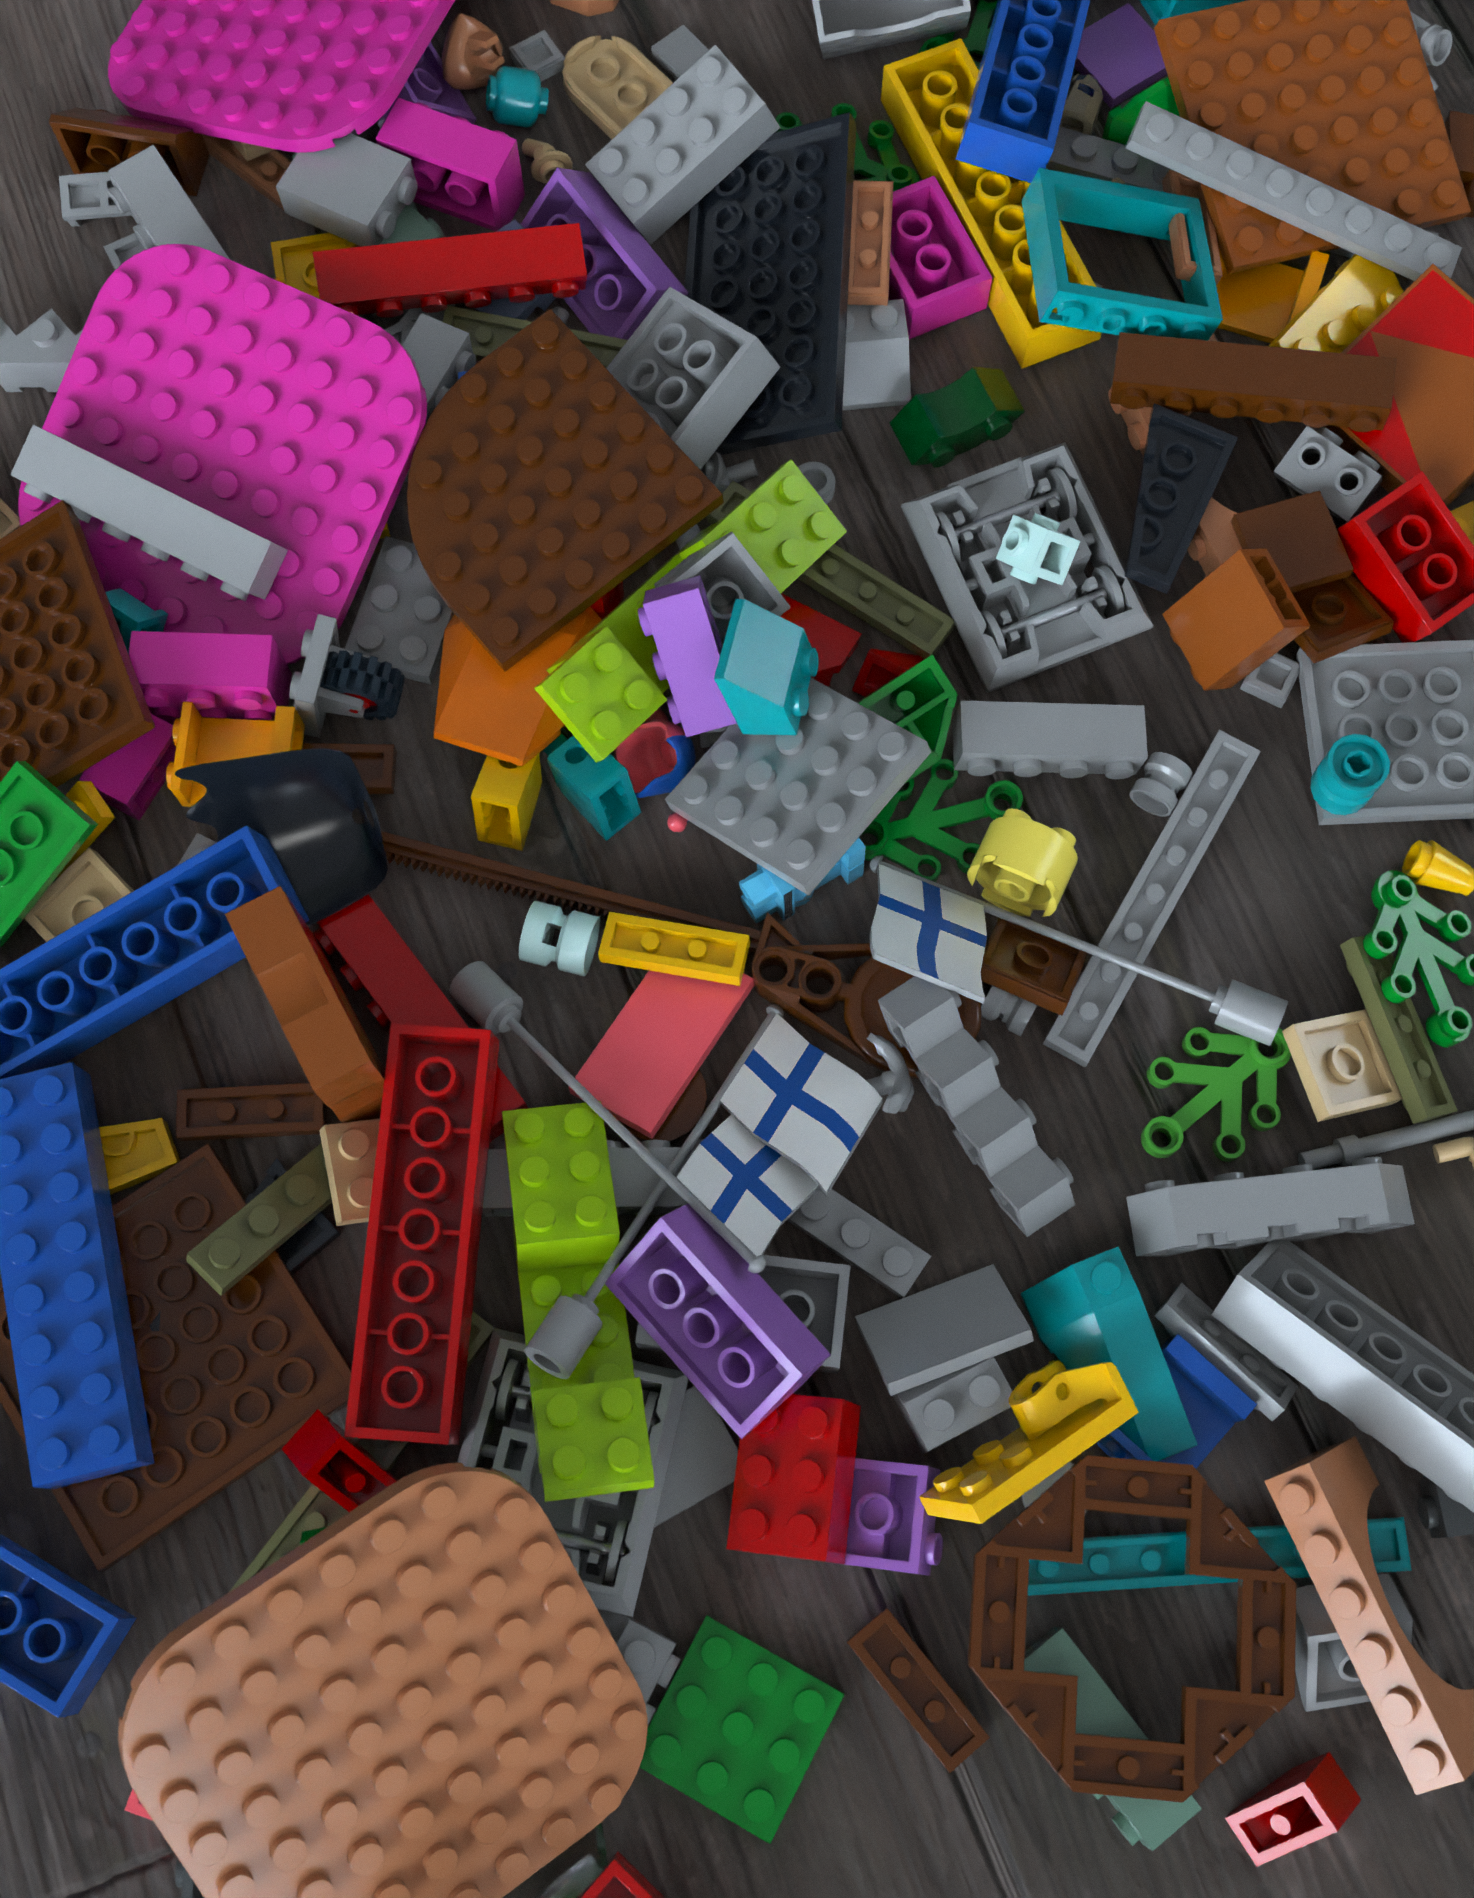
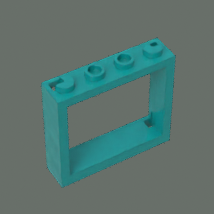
M1038 169L1022 199V207L1039 322L1118 336L1122 332L1208 341L1223 318L1199 198L1049 169ZM1175 214H1184L1191 261L1196 262L1197 265L1190 281L1181 279L1185 303L1069 282L1059 220L1170 241L1168 227L1170 221ZM1054 308H1057L1058 313L1052 312Z

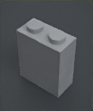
M352 133L342 138L333 139L335 147L316 152L297 153L276 185L285 214L356 245H379L384 238H389L394 231L396 219L404 206L411 204L416 196L418 184L410 158Z

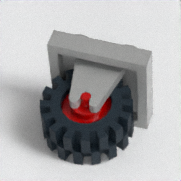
M318 614L314 630L306 629L304 633L301 656L306 657L303 671L294 672L289 693L290 699L295 700L294 707L297 709L305 725L304 734L320 738L326 713L355 718L364 717L365 720H373L374 717L379 721L386 720V717L389 719L394 718L397 714L405 676L401 675V671L398 668H392L391 663L387 661L378 662V657L367 656L360 652L340 648L337 619Z

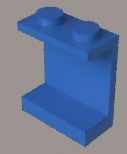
M1176 1334L1164 1343L1161 1350L1198 1445L1158 1462L1189 1464L1197 1468L1236 1422L1245 1420L1257 1404L1182 1336ZM1118 1428L1096 1442L1109 1457L1153 1461Z

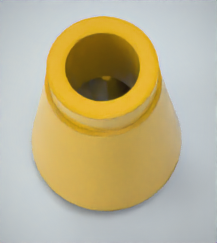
M1418 840L1406 854L1402 872L1409 876L1415 884L1460 893L1465 896L1474 890V868L1435 841L1430 840L1426 843Z

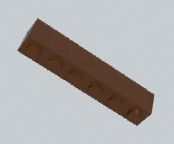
M1120 332L1110 403L1120 404L1128 409L1152 408L1155 403L1180 414L1191 411L1211 413L1218 418H1232L1234 416L1252 417L1266 423H1276L1281 420L1302 422L1309 427L1316 428L1332 425L1349 427L1357 432L1383 430L1392 408L1397 358Z

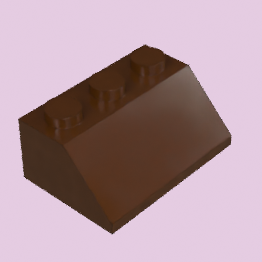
M76 107L51 114L49 123L74 174L108 172L109 169L154 145L185 193L189 196L197 197L210 155L202 134L194 133L193 129L152 119L114 114L102 109L89 110Z

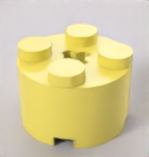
M1007 809L1003 817L996 818L990 823L967 872L968 881L973 886L975 880H977L984 887L981 896L999 908L1026 917H1030L1033 910H1045L1042 917L1050 916L1056 911L1077 864L1078 856L1074 849L1076 838L1065 829L1058 827L1050 828L1032 820L1022 810Z

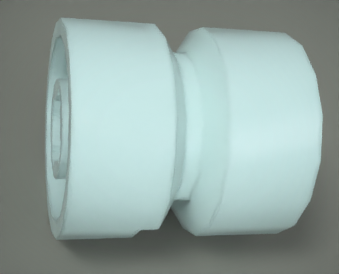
M533 901L526 915L521 933L519 959L541 966H547L550 962L554 961L557 963L560 971L586 976L598 942L600 917L576 910L566 916L563 914L560 906ZM555 929L561 930L557 947L551 946Z

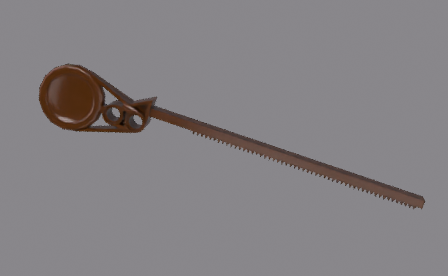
M381 831L385 854L389 864L395 859L397 866L402 861L406 868L412 863L414 870L420 865L422 873L428 867L430 874L436 870L439 877L445 872L447 879L453 874L455 881L461 876L463 883L470 878L471 884L473 885L478 881L480 888L486 883L488 890L495 885L497 892L501 887H503L505 894L511 889L513 896L519 891L521 898L528 894L530 901L534 896H537L538 901L545 898L548 904L551 900L554 901L556 906L561 902L563 909L570 905L572 911L579 907L580 912L587 909L588 914H591L593 911L596 912V916L604 914L605 921L608 918L609 912L749 935L750 947L748 952L755 954L752 961L754 989L762 998L772 1004L779 1005L784 1012L866 1064L886 1072L890 1070L887 1062L882 1056L878 1055L875 1045L867 1040L870 1033L882 1036L900 1051L910 1077L919 1079L915 1073L919 1070L906 1047L899 1048L893 1039L878 1003L880 998L914 977V975L874 960L870 950V943L802 945L768 912L762 931ZM871 956L857 968L850 983L841 982L842 976L839 969L833 962L828 961ZM771 965L779 966L786 972L785 977L777 982H769L760 974L763 969ZM819 977L827 979L832 984V989L828 993L820 995L811 992L807 988V984L812 979ZM958 994L962 1005L957 1009L963 1027L976 1039L981 1029L982 1003ZM838 1001L844 1002L843 1020L850 1039L812 1012L823 1013L831 1010Z

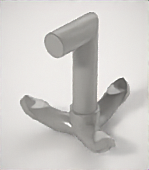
M870 1033L867 1040L875 1045L878 1055L885 1059L890 1070L882 1072L881 1076L867 1079L866 1081L875 1088L880 1096L888 1094L882 1111L893 1114L905 1112L912 1100L915 1089L904 1058L891 1042L882 1036Z

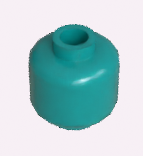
M502 66L497 70L495 76L489 75L486 111H492L494 120L499 124L526 128L532 127L537 121L538 114L545 115L547 112L548 88L541 87L540 77L534 70Z

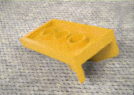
M1053 1360L1038 1371L1027 1374L1015 1387L1008 1399L1021 1427L1002 1440H993L978 1447L972 1454L974 1459L961 1468L954 1467L937 1475L933 1479L934 1486L919 1496L927 1514L982 1524L1139 1413L1115 1364L1112 1362H1102L1066 1370L1060 1361ZM1037 1382L1040 1383L1041 1387L1032 1393L1033 1385Z

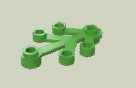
M1195 1027L1184 1036L1182 1048L1185 1054L1191 1058L1200 1059L1209 1052L1242 1056L1230 1067L1176 1063L1169 1057L1156 1058L1147 1069V1079L1154 1087L1164 1089L1173 1083L1204 1085L1207 1087L1171 1117H1155L1144 1127L1141 1133V1143L1145 1151L1156 1158L1170 1157L1181 1147L1184 1139L1183 1132L1221 1101L1220 1134L1213 1142V1152L1222 1161L1231 1162L1236 1160L1243 1154L1246 1146L1245 1140L1241 1135L1242 1082L1255 1071L1257 1103L1250 1108L1248 1121L1258 1131H1269L1276 1126L1281 1118L1280 1108L1276 1104L1277 1070L1285 1066L1291 1057L1282 1029L1278 1028L1271 1043L1274 1053L1270 1057L1260 1053L1258 1048L1260 1042L1241 1035L1211 1033L1206 1028ZM1192 1036L1203 1038L1206 1048L1204 1050L1195 1049L1190 1043V1038ZM1159 1065L1167 1067L1171 1073L1170 1079L1162 1080L1158 1078L1155 1074V1067ZM1258 1108H1265L1270 1111L1272 1115L1271 1123H1264L1257 1117ZM1154 1132H1162L1167 1136L1168 1145L1166 1147H1158L1154 1144L1152 1140ZM1223 1138H1230L1236 1143V1153L1230 1154L1223 1150L1221 1146Z

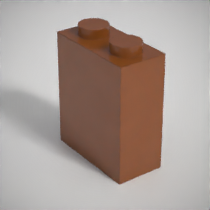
M1267 548L1239 549L1162 614L1170 628V635L1173 641L1180 646L1191 666L1190 670L1193 678L1202 686L1204 691L1232 688L1311 627Z

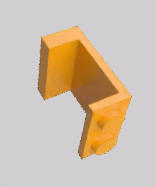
M1219 248L1223 276L1216 287L1223 320L1217 328L1271 343L1289 322L1311 303V298L1319 290L1330 255L1313 251L1304 271L1275 263L1227 275Z
M183 702L181 718H176L173 724V742L176 746L174 762L170 761L167 765L166 783L168 789L172 791L183 807H192L206 794V788L193 780L177 777L175 775L177 770L205 763L302 750L305 725L297 709L290 706H276L274 721L206 718L200 715L193 702Z

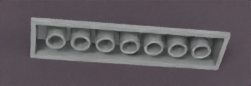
M1269 1241L1238 1273L1211 1316L1225 1325L1230 1333L1242 1338L1261 1352L1274 1366L1286 1371L1310 1389L1312 1394L1318 1399L1327 1402L1350 1419L1359 1430L1371 1435L1398 1455L1399 1459L1407 1466L1415 1468L1443 1489L1445 1494L1451 1499L1460 1502L1474 1513V1374L1290 1241Z

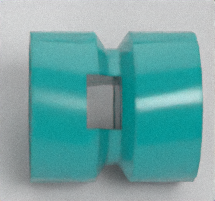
M1351 734L1340 738L1332 745L1311 777L1310 789L1314 800L1321 808L1332 814L1345 816L1358 812L1369 802L1389 774L1390 760L1387 751L1377 740L1367 735Z

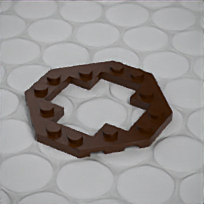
M1092 1455L1083 1456L974 1554L968 1666L1072 1792L1183 1803L1200 1787L1199 1784L1220 1764L1226 1763L1255 1735L1254 1732L1275 1712L1279 1713L1295 1697L1296 1583L1257 1543L1259 1542L1230 1507H1226L1209 1488L1208 1482L1193 1465ZM1085 1510L1185 1519V1574L1238 1579L1236 1691L1182 1686L1180 1742L1076 1733L1078 1676L1024 1671L1029 1559L1083 1564Z

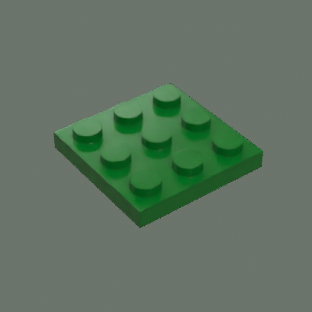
M706 1615L647 1728L646 1747L639 1768L770 1844L845 1694Z

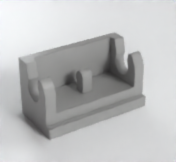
M109 172L59 176L62 218L64 221H68L72 227L82 226V220L132 216L129 211L122 214L111 198L108 190L113 187Z

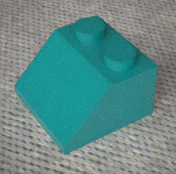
M735 599L714 680L742 734L797 735L801 716H805L808 712V687L811 677H815L818 671V652L816 648L811 647L802 627L746 599Z

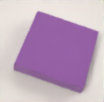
M1129 3L1083 29L1074 67L1081 75H1090L1097 80L1102 89L1103 100L1110 108H1113L1167 75L1154 30Z

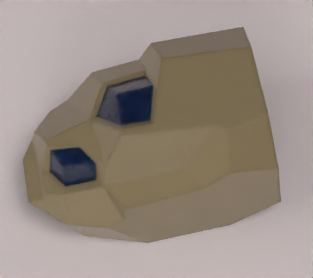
M1079 74L1071 78L1060 127L1092 135L1103 101L1102 89L1095 78L1090 75Z

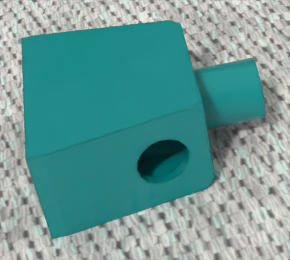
M562 731L557 739L543 749L548 755L547 762L560 791L605 841L641 813L627 769L611 754L604 760L596 763L574 736L568 738Z

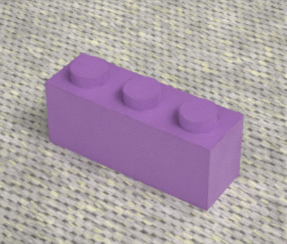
M701 575L645 591L643 607L638 608V616L644 635L646 637L653 635L658 652L652 654L653 662L659 680L667 679L672 696L667 697V704L673 723H682L686 737L737 724L714 680L723 646Z

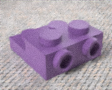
M855 1458L845 1564L843 1565L930 1576L931 1565L937 1566L941 1561L943 1539L940 1533H934L936 1516L927 1514L919 1496L934 1486L933 1479L940 1474V1470L924 1465Z

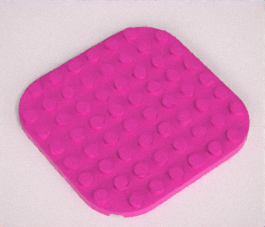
M143 0L132 14L130 21L117 41L110 48L111 56L108 65L109 83L120 103L133 117L152 119L193 129L194 133L287 152L307 153L335 147L333 139L342 138L350 134L354 129L360 135L387 112L398 97L455 0Z
M188 244L155 246L141 251L122 263L106 280L95 299L42 429L225 518L288 551L266 599L264 600L249 594L247 600L243 601L220 590L223 581L210 574L205 582L180 570L184 561L172 555L165 562L142 551L141 547L144 541L132 535L127 543L102 531L105 522L94 516L91 517L89 523L78 519L105 592L121 588L155 611L162 609L168 613L163 632L273 635L287 665L305 658L301 656L304 633L306 629L314 630L318 614L336 618L338 630L341 627L411 467L413 453L421 432L426 425L425 388L422 387L420 376L415 366L416 363L409 352L399 341L380 326L198 246ZM21 481L18 499L20 527L61 500L53 497L50 504L24 492L27 483Z

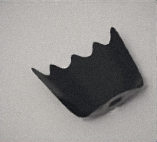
M329 748L294 750L199 764L179 769L175 772V775L179 778L193 780L205 786L206 794L187 811L186 817L190 820L213 826L218 834L217 842L246 825L269 840L309 918V921L306 922L308 927L360 900L376 889L385 879L388 865L378 816L351 757L345 753ZM364 800L367 802L369 809L371 811L374 821V827L371 825L364 807ZM355 808L359 809L362 824H357L353 820L352 811Z

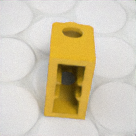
M539 753L523 767L488 755L486 756L471 794L478 841L523 851L542 784Z

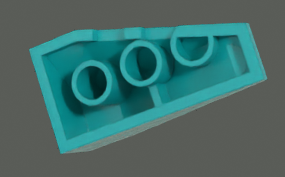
M1119 1246L1072 1264L1020 1294L1040 1341L1051 1354L1054 1353L1068 1370L1102 1362H1112L1115 1364L1139 1412L1120 1425L1118 1429L1153 1461H1161L1198 1445L1142 1297Z

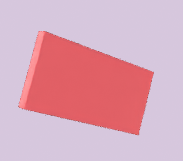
M648 971L575 1079L598 1101H601V1104L618 1121L653 1139L753 989L754 979L743 973L741 985L736 986ZM568 1087V1088H569V1091H570V1094H572V1095L576 1096L577 1098L583 1100V1099H582L578 1094H576L570 1087Z

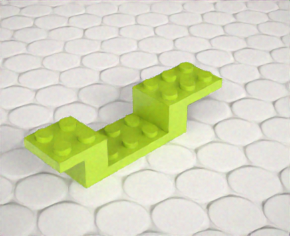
M792 459L782 464L725 517L699 532L546 670L549 675L534 688L596 763L604 760L667 701L663 693L669 688L668 680H659L653 662L652 654L658 652L653 635L647 637L644 635L638 616V608L643 607L645 591L654 589V584L689 555L733 532L781 594L847 532Z
M586 1102L502 1111L512 1202L513 1236L526 1346L560 1296L570 1298L573 1294L585 1296L619 1244L620 1232L604 1120ZM605 1284L593 1301L599 1309L597 1315L603 1325L568 1379H561L545 1372L527 1357L539 1473L542 1474L544 1502L654 1488L655 1479L640 1377L635 1378L626 1310L625 1306Z

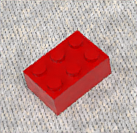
M1423 471L1395 488L1337 529L1353 566L1354 573L1369 594L1394 621L1392 628L1402 643L1416 642L1432 634L1474 604V546Z
M792 1394L747 1436L742 1439L739 1437L726 1549L845 1564L861 1406L844 1399Z

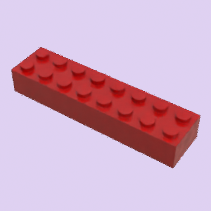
M391 1023L344 1437L459 1445L500 1043L492 1030Z

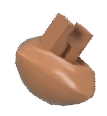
M462 13L457 14L450 24L442 51L444 80L453 89L470 90L487 85L489 75L495 76L500 66L505 63L502 55L503 46L498 39V35L477 19Z

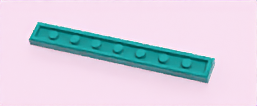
M1404 1517L1367 1519L1369 1543L1376 1572L1412 1571ZM1286 1525L1247 1527L1259 1541L1257 1543L1291 1578L1310 1577ZM1186 1531L1084 1538L1083 1564L1029 1559L1027 1596L1238 1582V1579L1185 1574Z

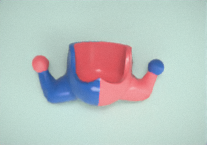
M660 708L614 750V758L628 771L636 798L671 793L695 765L696 754L691 738L685 736L683 728L669 721ZM672 813L668 817L667 825L673 832H682L689 821L677 813Z

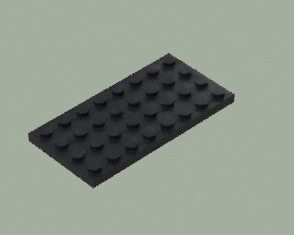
M850 112L774 133L690 209L685 289L688 291L686 296L756 336L780 366L776 374L715 452L720 453V455L842 430L856 122Z

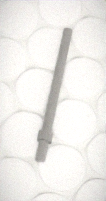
M1474 1110L1358 1138L1354 1134L1333 1140V1145L1299 1153L1298 1162L1299 1165H1313V1170L1339 1164L1340 1167L1352 1166V1161L1367 1156L1474 1130Z

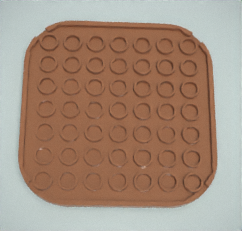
M446 1463L421 1469L393 1483L170 1632L149 1653L130 1683L132 1691L127 1701L123 1718H119L118 1727L121 1760L131 1787L204 1898H503L593 1830L610 1813L618 1808L621 1800L630 1788L643 1758L647 1739V1712L638 1683L540 1504L521 1484L494 1468L487 1470L465 1467L462 1463Z

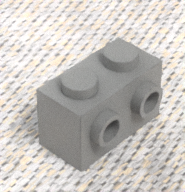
M1306 426L1275 468V477L1301 495L1320 490L1329 513L1345 524L1358 515L1382 483V475L1376 472L1380 465L1360 451L1355 456H1352L1339 446L1343 440L1329 429L1320 427L1316 432L1309 426ZM1310 456H1318L1320 458L1314 465L1305 463V460ZM1348 480H1353L1358 484L1352 490H1344L1341 487Z

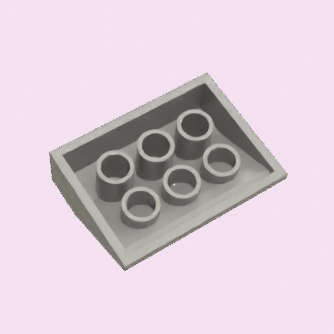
M669 286L606 369L701 470L776 374L780 366L756 336Z

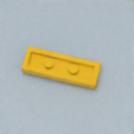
M609 912L598 956L602 963L740 986L750 947V936Z

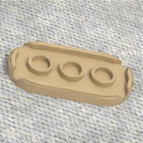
M601 35L585 38L568 51L564 60L563 85L567 96L611 140L673 84L632 43L612 36V40H601Z

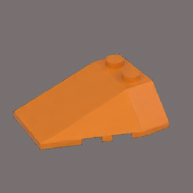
M588 607L504 672L454 614L444 630L434 739L523 767L561 735V728L565 726L534 688L549 675L546 670L602 619L592 607Z

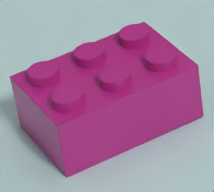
M399 97L397 98L376 136V141L378 145L411 159L415 179L418 184L413 202L496 232L510 223L525 196L517 139L511 138L502 131H492L472 124L465 118L459 116L452 117L435 111L423 103H413Z
M935 175L893 191L888 300L903 299L909 339L986 309L992 276Z
M131 631L129 657L149 711L154 716L172 725L176 718H181L183 702H193L200 715L206 718L270 721L275 720L276 706H289L292 673L273 635Z

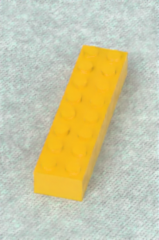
M960 38L884 65L881 102L922 180L935 175L990 272L992 282L987 304L1021 369L1100 340L1102 333L1039 322L1022 207V199L1031 183L956 160L979 73L963 40ZM1059 220L1069 282L1096 287ZM1054 308L1052 312L1058 313L1057 308Z

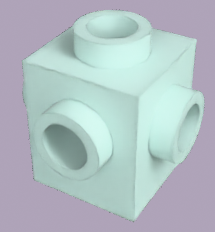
M1034 513L1031 521L1013 514L996 559L1013 566L1010 575L1028 583L1036 584L1039 577L1063 585L1081 541L1058 532L1060 522L1041 514Z

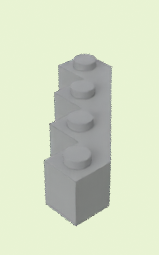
M52 308L17 336L0 317L1 387L6 392H23L24 387H44L47 392H57L82 331L75 335Z
M914 976L880 998L878 1003L890 1034L899 1048L905 1046L909 1051L911 1058L919 1069L915 1072L935 1105L941 1106L947 1112L956 1128L952 1131L972 1164H978L985 1172L988 1180L993 1185L989 1189L991 1194L1018 1228L1029 1237L1073 1207L1075 1201L1070 1184L1074 1182L1071 1172L1061 1159L1056 1157L1051 1160L1038 1146L1032 1127L1037 1123L1033 1112L1022 1099L1019 1098L1014 1101L1001 1087L995 1066L999 1064V1060L992 1047L983 1039L977 1042L963 1027L957 1009L962 1005L958 993Z
M1367 1157L1351 1162L1352 1166L1313 1170V1165L1304 1164L1282 1169L1283 1174L1244 1178L1243 1172H1232L1214 1176L1213 1182L1175 1186L1174 1180L1147 1183L1144 1185V1193L1126 1197L1136 1256L1167 1257L1204 1248L1237 1249L1274 1240L1302 1242L1344 1232L1371 1234L1414 1225L1403 1166L1384 1164L1381 1157Z

